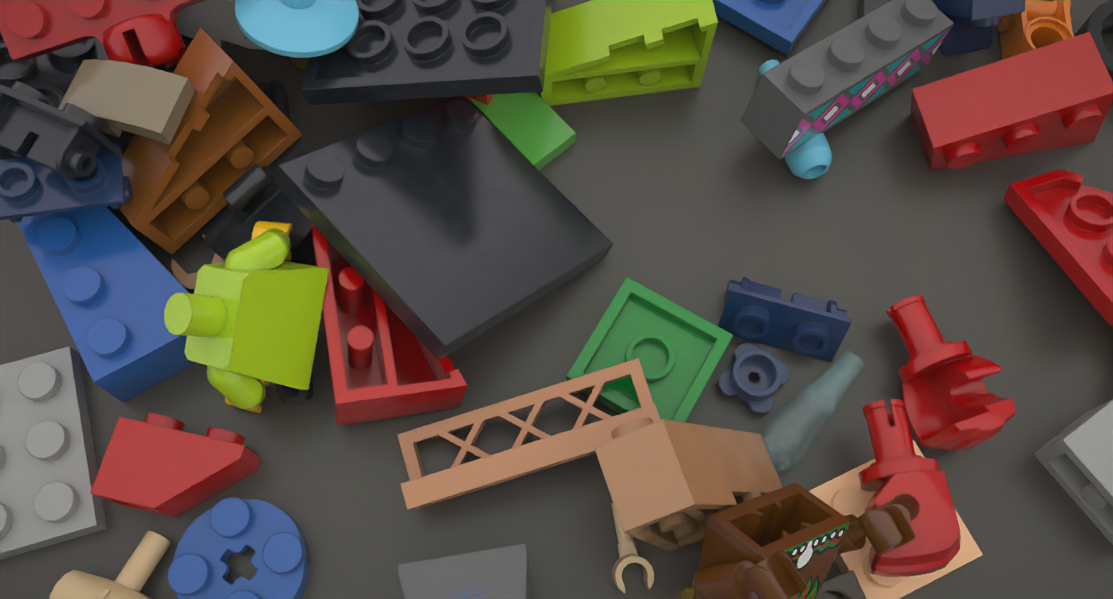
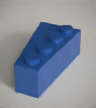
M107 206L23 217L21 222H17L83 362L96 385L121 402H125L197 363L187 360L184 353L187 336L173 335L166 328L164 321V310L169 298L175 293L189 292Z

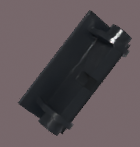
M15 81L11 89L0 84L1 148L25 157L27 154L26 157L33 162L71 179L79 176L86 177L94 171L97 164L96 154L99 149L119 156L121 153L118 147L100 133L104 123L86 110L71 103H66L62 110L52 107L53 102L48 97L18 81Z

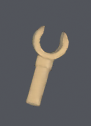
M612 503L619 559L612 568L613 582L620 591L626 594L625 585L622 580L623 569L630 563H638L643 570L645 588L649 590L654 583L652 565L638 555L636 541H634L633 536L623 532L614 503Z

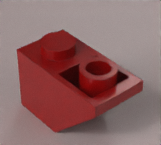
M147 413L144 422L119 417L90 494L116 505L178 518L258 470L261 458L244 445L246 439L244 436L232 431L208 427L205 436L184 432L185 423L160 414Z

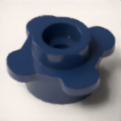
M750 343L741 344L734 351L735 361L730 370L721 373L719 376L718 388L723 395L728 397L736 396L748 403L753 413L765 414L774 406L773 395L780 385H784L789 380V369L783 361L778 360L770 352L757 349L755 345ZM756 374L759 377V382L751 383L748 375Z

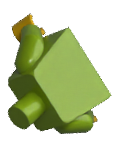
M256 222L250 241L230 251L225 263L204 264L197 273L194 294L175 293L167 301L164 310L166 328L173 335L187 336L184 350L187 360L207 365V379L213 387L225 396V403L229 406L259 414L263 407L260 404L266 397L265 386L269 385L270 382L300 390H309L329 269L284 261L291 260V241L288 235L292 231V223Z

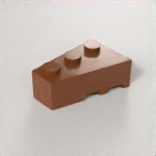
M201 27L173 74L189 78L196 91L170 145L135 134L122 156L123 176H128L131 181L133 200L122 204L120 210L131 226L171 255L227 205V200L222 193L253 164L257 163L261 167L269 166L303 135Z

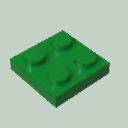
M626 277L567 374L566 381L639 358L660 420L686 422L731 341L733 334ZM631 376L605 384L597 399L598 402L619 414L641 408ZM591 388V389H588V390H585V391H581V392H583L584 394L590 396V394H591V392H592V390H593L594 388Z

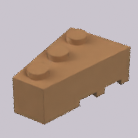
M639 418L618 426L611 433L612 440L594 447L623 532L669 552L704 540L709 515L783 487L763 438L758 433L666 419L653 423L651 418Z

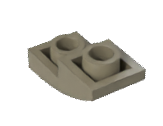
M83 60L58 109L62 110L66 103H71L104 123L101 132L119 137L122 130L170 145L196 90L189 78L167 71L112 60Z

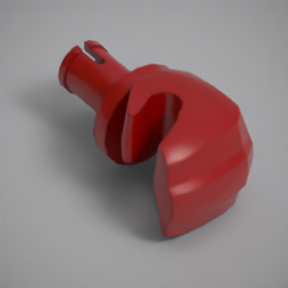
M915 295L892 305L886 313L892 319L910 355V358L906 361L907 364L898 370V374L904 383L901 386L902 400L905 401V412L915 441L925 449L958 451L971 449L999 433L1003 425L1012 419L1016 413L1015 405L1011 398H1002L988 392L984 386L983 378L1001 372V367L986 358L973 355L967 341L945 342L925 304L926 301L923 295Z
M890 399V408L885 409L884 400L876 401L862 408L863 415L866 417L875 462L870 467L858 473L861 490L875 492L868 501L864 512L875 509L881 510L892 504H901L910 513L909 525L916 538L880 556H877L873 547H870L869 572L870 574L883 577H909L935 572L945 568L960 550V527L946 473L941 471L938 460L924 458L915 454L905 412V401Z

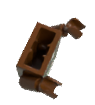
M795 482L709 515L699 569L693 577V587L695 590L693 598L816 599L837 554L862 549L867 537L876 555L880 556L911 542L916 536L903 512L898 507L889 506L881 510H871L860 515L858 518L852 514L843 516Z

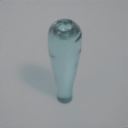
M849 351L844 352L828 371L789 400L757 432L763 438L777 473H786L793 470L821 434L848 385L864 367V363L856 354Z

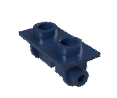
M99 149L96 154L97 164L94 171L86 177L79 176L73 179L62 176L56 171L35 163L28 157L0 160V220L9 219L10 222L17 223L21 222L23 217L103 206L120 209L126 201L133 200L131 181L128 176H123L121 153L119 156Z
M742 277L741 282L729 280L724 296L725 305L717 324L718 327L733 334V336L829 362L833 361L852 323V318L847 317V310L837 308V301H824L793 293L789 302L781 300L782 289L749 281L747 277Z

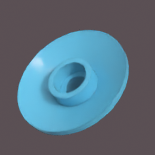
M235 0V17L243 34L257 46L282 56L310 58L329 54L347 44L355 34L358 26L359 11L356 0Z

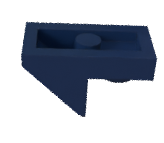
M931 0L937 9L954 23L939 46L940 51L945 55L991 47L993 42V26L1001 23V16L1025 12V0Z

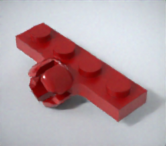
M0 0V32L12 60L23 62L96 38L103 44L109 60L155 69L156 65L165 64L167 69L180 62L186 52L185 44L176 24L178 13L185 7L206 0Z

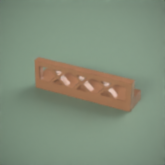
M639 358L397 434L410 480L400 484L407 510L424 508L595 454V446L612 440V431L629 421L639 418H651L653 423L659 421L660 417L655 403L653 404ZM631 376L641 408L612 417L594 407L605 384ZM594 388L586 403L572 396V394ZM561 398L582 409L572 430L550 436L533 427L547 402ZM533 407L526 422L511 415L512 413ZM589 414L601 419L600 421L584 425ZM502 417L522 428L511 449L491 455L474 446L487 421ZM473 426L466 440L452 434V432ZM530 433L541 438L540 440L524 444ZM441 436L461 447L451 468L425 475L417 443ZM470 452L480 457V459L465 463Z

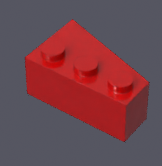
M1087 32L914 88L911 92L910 115L931 171L945 168L961 169L978 162L1094 142L1113 101V82L1091 33Z
M312 225L315 266L329 269L322 307V319L337 426L460 408L468 385L459 369L454 368L448 355L438 361L321 232Z

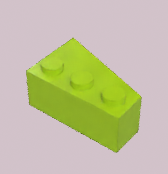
M591 0L551 13L544 88L542 92H538L539 96L549 106L700 87L718 24L713 0Z

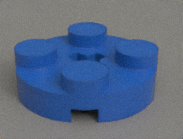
M225 498L219 501L213 508L206 510L198 516L186 529L177 545L174 561L169 567L168 581L170 587L176 592L178 599H300L309 579L307 548L304 543L306 540L298 523L275 505L258 499ZM247 548H252L255 554L252 556L251 563L257 568L255 576L251 579L240 576L232 583L228 578L231 569L227 564L229 558L233 553L242 554Z

